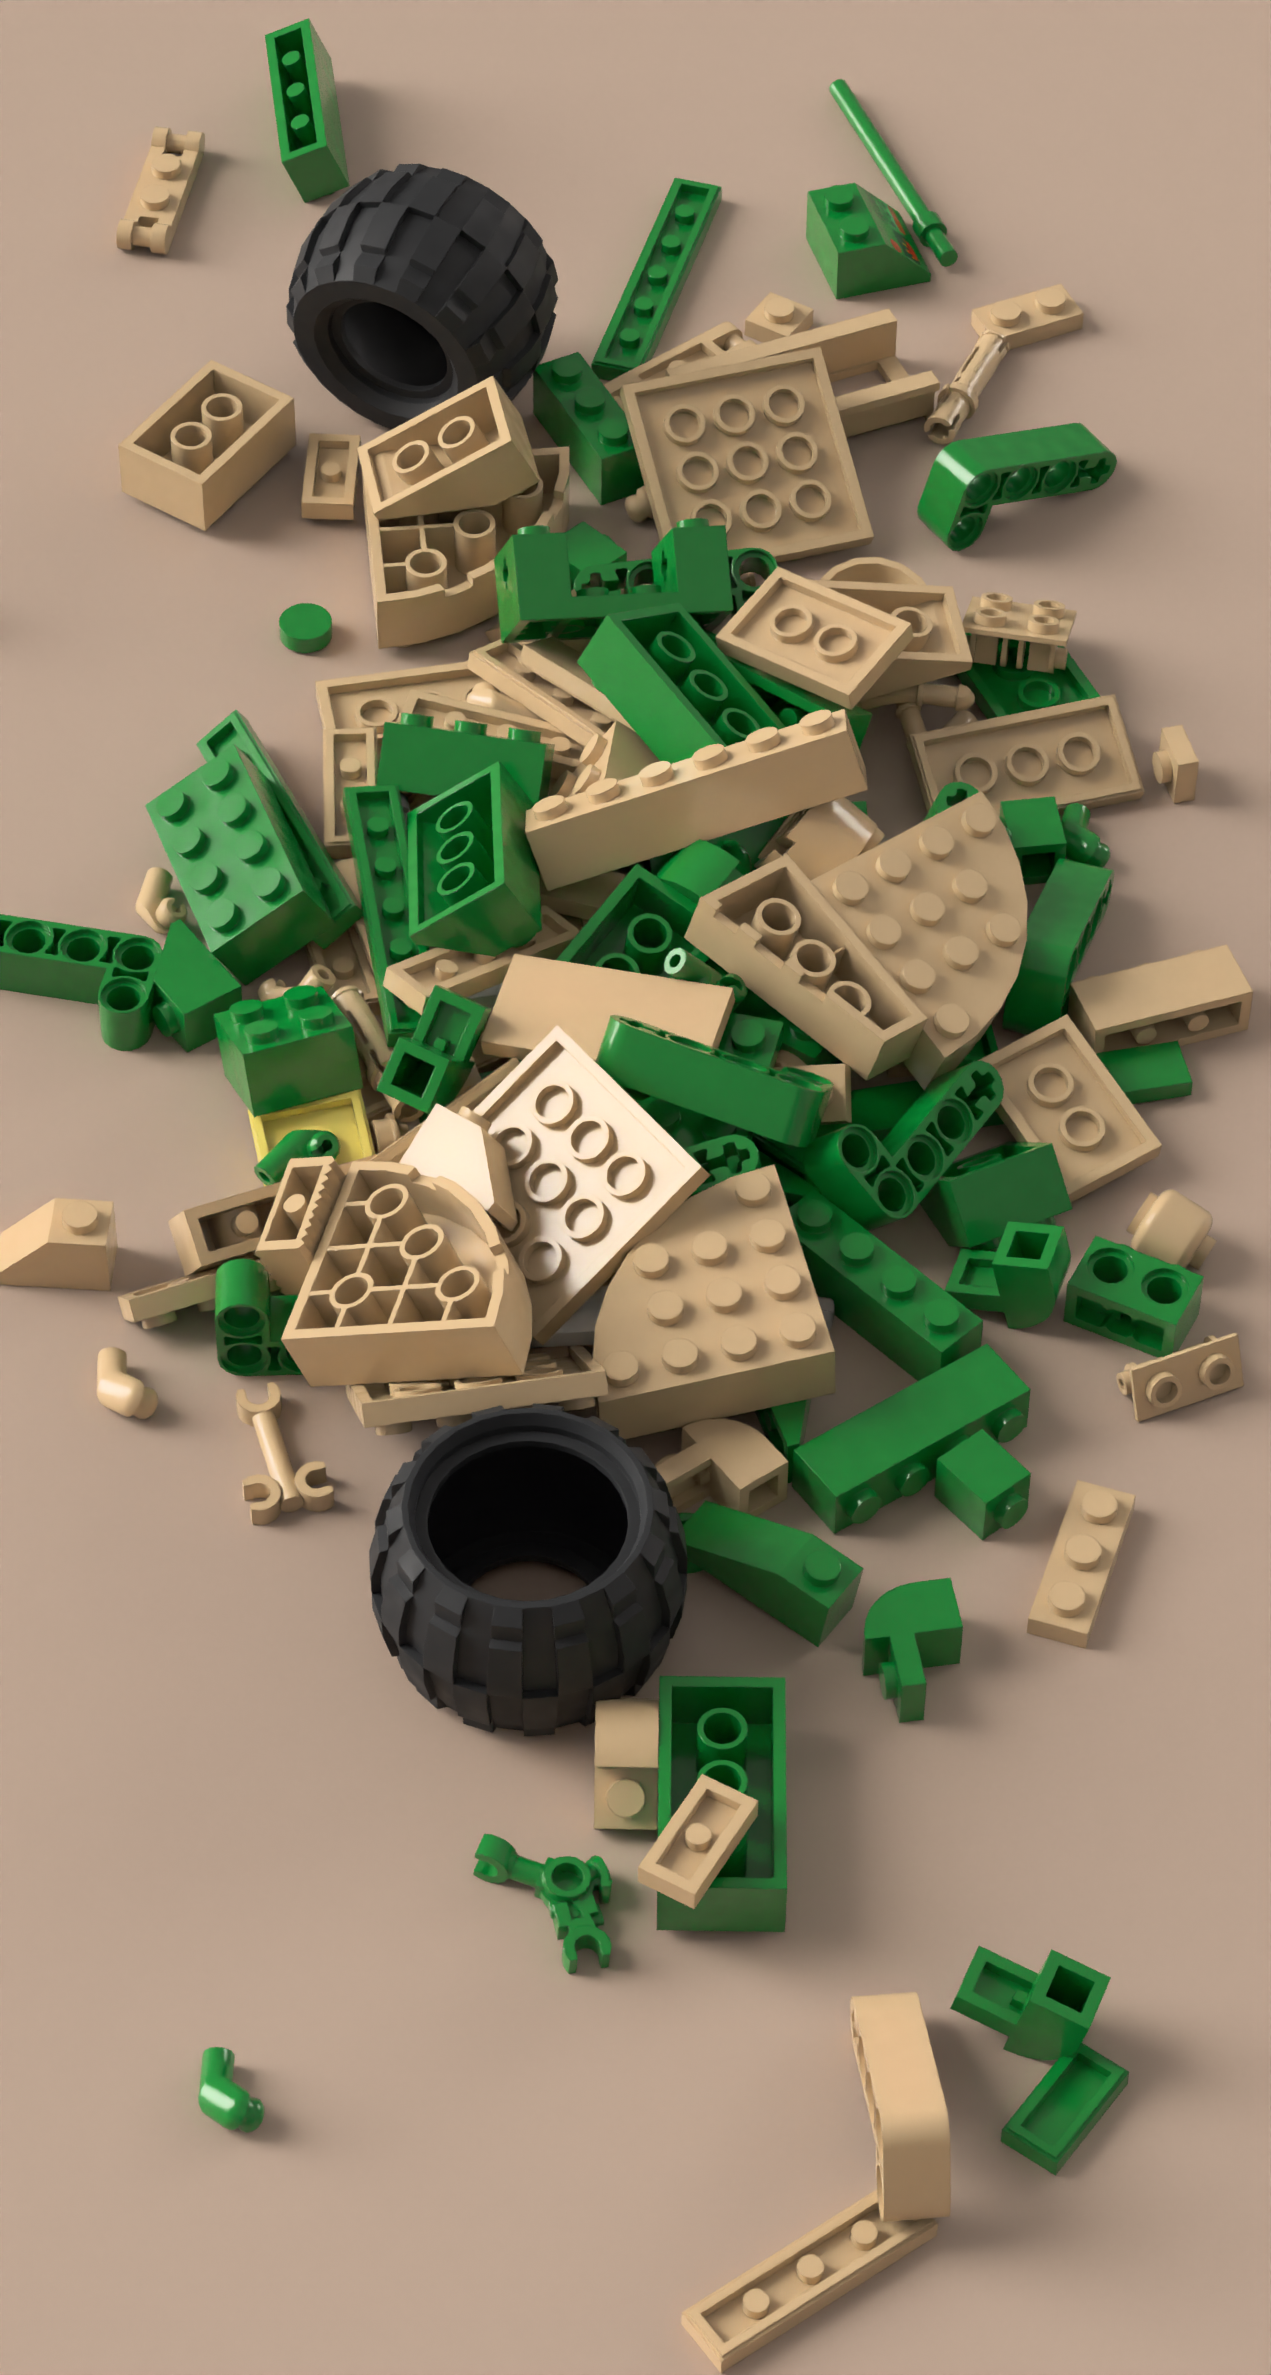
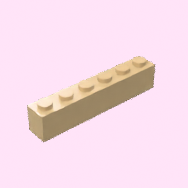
M845 709L832 713L830 710H819L804 716L798 724L779 730L775 727L756 730L742 742L726 747L721 744L703 747L696 751L692 758L670 764L668 761L652 763L644 767L638 775L617 781L615 778L599 780L591 784L585 792L564 798L562 795L546 797L538 801L532 809L526 810L525 834L547 891L686 848L699 839L708 841L868 790L866 767Z

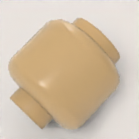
M1173 1189L1166 1190L1159 1196L1151 1192L1126 1230L1133 1235L1131 1248L1135 1251L1169 1264L1180 1265L1184 1268L1189 1264L1199 1270L1217 1240L1207 1235L1213 1224L1211 1213Z

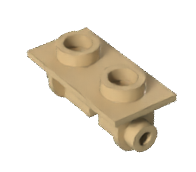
M1232 1333L1218 1339L1214 1335L1205 1337L1202 1343L1173 1352L1165 1357L1161 1356L1140 1364L1134 1362L1126 1364L1124 1371L1117 1373L1116 1380L1119 1390L1124 1396L1132 1394L1135 1420L1140 1422L1243 1387L1244 1381L1238 1334Z

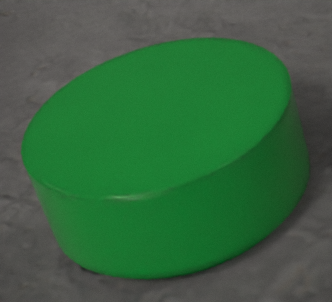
M300 603L287 608L279 618L280 640L285 647L299 653H312L323 649L332 639V618L330 613L325 608L312 603Z

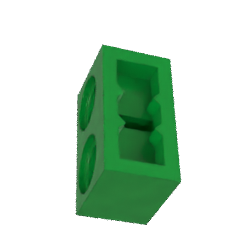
M1095 1236L1067 1283L1063 1321L1157 1358L1165 1357L1179 1350L1199 1315L1204 1276L1193 1273L1180 1265L1169 1264L1135 1251L1127 1245L1117 1244Z

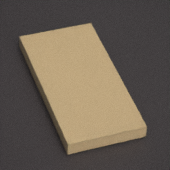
M1115 694L910 734L907 740L927 813L944 786L952 782H964L972 785L979 792L982 791L998 816L1000 815L1001 801L1055 796L1059 815H1063L1066 806L1071 803L1082 804L1088 809L1141 799L1145 792Z
M514 954L480 1041L482 1052L487 1055L506 1058L517 1057L518 1060H523L558 1025L596 1061L611 1015L632 1018L718 1049L735 1002L734 991L731 987Z

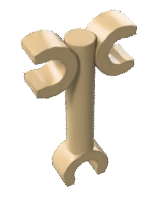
M274 1382L267 1383L268 1400L262 1404L251 1403L247 1399L244 1389H239L236 1393L238 1417L243 1423L255 1427L270 1477L256 1474L242 1480L245 1501L255 1498L266 1499L262 1502L250 1504L252 1525H265L273 1522L278 1518L281 1510L284 1512H294L303 1507L309 1511L321 1512L335 1506L332 1486L311 1488L313 1485L327 1482L324 1462L313 1461L306 1463L299 1468L296 1475L294 1473L277 1421L282 1411L280 1389Z

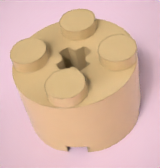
M846 797L790 814L765 845L758 856L760 860L754 864V867L758 869L788 854L811 881L879 845L885 834L877 828V823Z

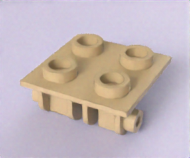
M997 592L983 593L981 597L972 596L962 623L965 633H971V635H966L973 663L995 665L1000 637L1003 638L1000 666L1006 667L1010 640L1014 639L1019 640L1016 669H1022L1026 641L1030 642L1027 670L1052 674L1055 669L1065 670L1068 649L1058 646H1067L1076 619V610L1065 609L1063 603L1054 600H1036L1033 605L1012 602L1013 598L1011 596Z

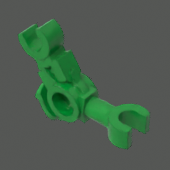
M484 1834L475 1853V1858L479 1859L473 1875L489 1883L498 1884L511 1879L535 1888L534 1897L542 1899L549 1909L557 1940L564 1939L562 1963L569 1974L576 1973L577 1951L580 1949L593 1950L598 1955L601 1968L609 1967L612 1945L608 1935L597 1928L604 1925V1918L599 1905L596 1904L593 1897V1892L598 1890L600 1904L610 1902L612 1879L603 1859L595 1855L584 1863L580 1859L571 1856L557 1857L556 1859L548 1857L545 1864L518 1855L515 1848L503 1838L492 1834Z

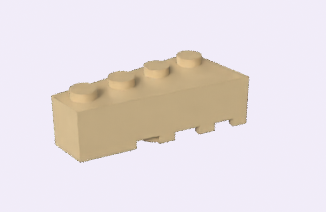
M788 854L699 899L684 938L728 973L740 976L747 988L839 1060L849 1065L862 1078L867 1081L910 1058L928 1018Z

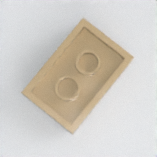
M777 567L715 638L717 647L723 654L852 710L913 640L911 623L781 567Z
M1068 1015L978 1060L990 1063L1002 1078L1004 1086L1003 1099L995 1111L1016 1141L1053 1144L1070 1202L1085 1196L1159 1156L1162 1144Z

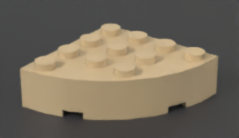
M569 446L531 449L540 482L527 488L523 493L512 496L495 506L379 521L373 514L362 471L363 504L378 649L390 647L406 648L414 644L452 635L499 613L494 558L510 537L518 535L517 530L519 528L534 525L549 526L550 533H563L567 530L569 523Z
M982 791L811 880L813 885L928 1018L910 1058L903 1061L923 1090L938 1076L956 1069L984 1035L1002 1007L1018 976L1027 941L1028 901L1020 862L1004 824Z
M352 1161L281 1341L310 1387L523 1375L532 1341V1303L524 1274L481 1203L457 1182L442 1175H439L436 1179L420 1175L417 1168L411 1165L396 1162Z
M775 1164L730 1177L687 1199L656 1231L640 1240L630 1250L610 1282L595 1324L592 1359L596 1360L606 1370L609 1395L595 1397L597 1418L618 1428L620 1437L629 1439L683 1427L700 1420L720 1419L836 1393L835 1350Z

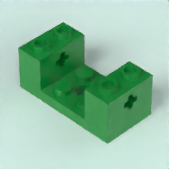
M704 518L678 521L676 523L677 527L672 528L651 551L654 584L635 586L629 589L630 594L609 595V589L606 587H590L576 591L577 596L574 597L571 594L566 532L550 533V527L544 525L519 528L517 530L518 535H512L494 558L501 643L535 642L552 636L558 640L592 639L607 614L681 603L700 627L712 632L733 611L726 526H709V520Z

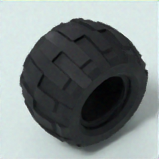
M399 164L395 171L380 169L353 185L332 202L324 215L318 220L302 244L289 286V302L286 305L287 324L294 333L295 340L293 344L303 362L331 394L357 414L376 424L394 429L491 376H494L511 401L519 394L541 362L556 318V314L553 311L558 300L554 287L558 282L555 264L542 244L543 239L530 222L508 201L490 188L465 175L445 168L438 169L422 164Z
M533 1403L532 1408L504 1409L501 1405L472 1412V1419L455 1427L444 1425L421 1442L422 1448L415 1452L413 1460L402 1464L382 1500L375 1520V1534L369 1549L372 1609L391 1656H397L401 1669L404 1670L408 1681L416 1687V1691L437 1709L449 1707L455 1710L458 1716L463 1717V1724L491 1733L496 1728L524 1731V1737L555 1735V1728L578 1722L586 1727L595 1722L596 1701L620 1699L623 1695L636 1696L660 1666L670 1644V1639H673L682 1618L687 1590L688 1562L685 1532L678 1511L673 1506L665 1480L641 1447H628L625 1439L619 1436L618 1428L595 1416L582 1418L564 1412V1407L535 1403ZM518 1561H539L554 1564L574 1573L587 1584V1586L567 1595L535 1601L501 1599L470 1587L475 1580L486 1572L498 1566Z

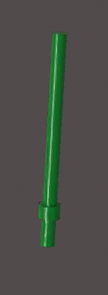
M843 79L835 80L831 83L829 92L912 219V229L923 246L930 247L942 266L948 267L953 265L958 258V254L946 237L947 228L936 212L929 211L847 82Z

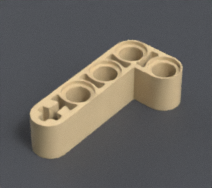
M917 1992L852 1996L850 2000L852 2041L876 2143V2185L881 2221L950 2217L951 2150L948 2112Z

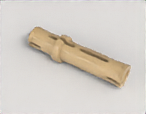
M986 330L982 332L974 349L968 355L950 385L949 383L944 385L940 391L937 407L924 424L925 432L931 431L928 435L930 440L938 444L952 442L964 419H970L977 410L979 395L988 384L1001 360L1009 351V342L1003 343L1001 346L1006 337L999 331Z
M345 986L335 991L331 999L352 1024L357 1052L367 1067L366 1078L372 1088L377 1091V1086L394 1047H387L384 1029L364 999L362 991L358 990L356 986ZM382 1093L390 1105L393 1115L400 1122L414 1121L425 1113Z

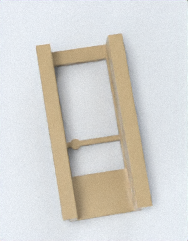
M889 308L666 369V376L821 347L830 382L878 370L886 383L835 397L846 438L921 416L927 421L934 412L935 392L940 390V382L932 370L909 376L896 357L897 319Z

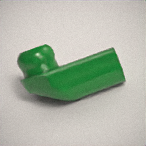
M1078 803L1067 805L1061 821L1067 842L1065 858L1104 867L1111 853L1109 847L1100 842V837L1088 829L1091 817L1090 810Z
M682 948L673 949L666 956L664 970L675 979L733 988L735 1002L732 1010L735 1008V1004L743 1002L746 998L747 988L740 976L733 973L723 976L717 970Z
M292 1131L254 1167V1172L267 1186L281 1182L290 1159L332 1156L336 1160L340 1153V1142L336 1135L329 1131Z
M210 2047L203 2052L198 2094V2103L201 2111L222 2127L231 2131L237 2128L245 2133L255 2131L261 2125L265 2114L262 2101L258 2098L250 2097L246 2089L233 2082L235 2054L223 2047Z

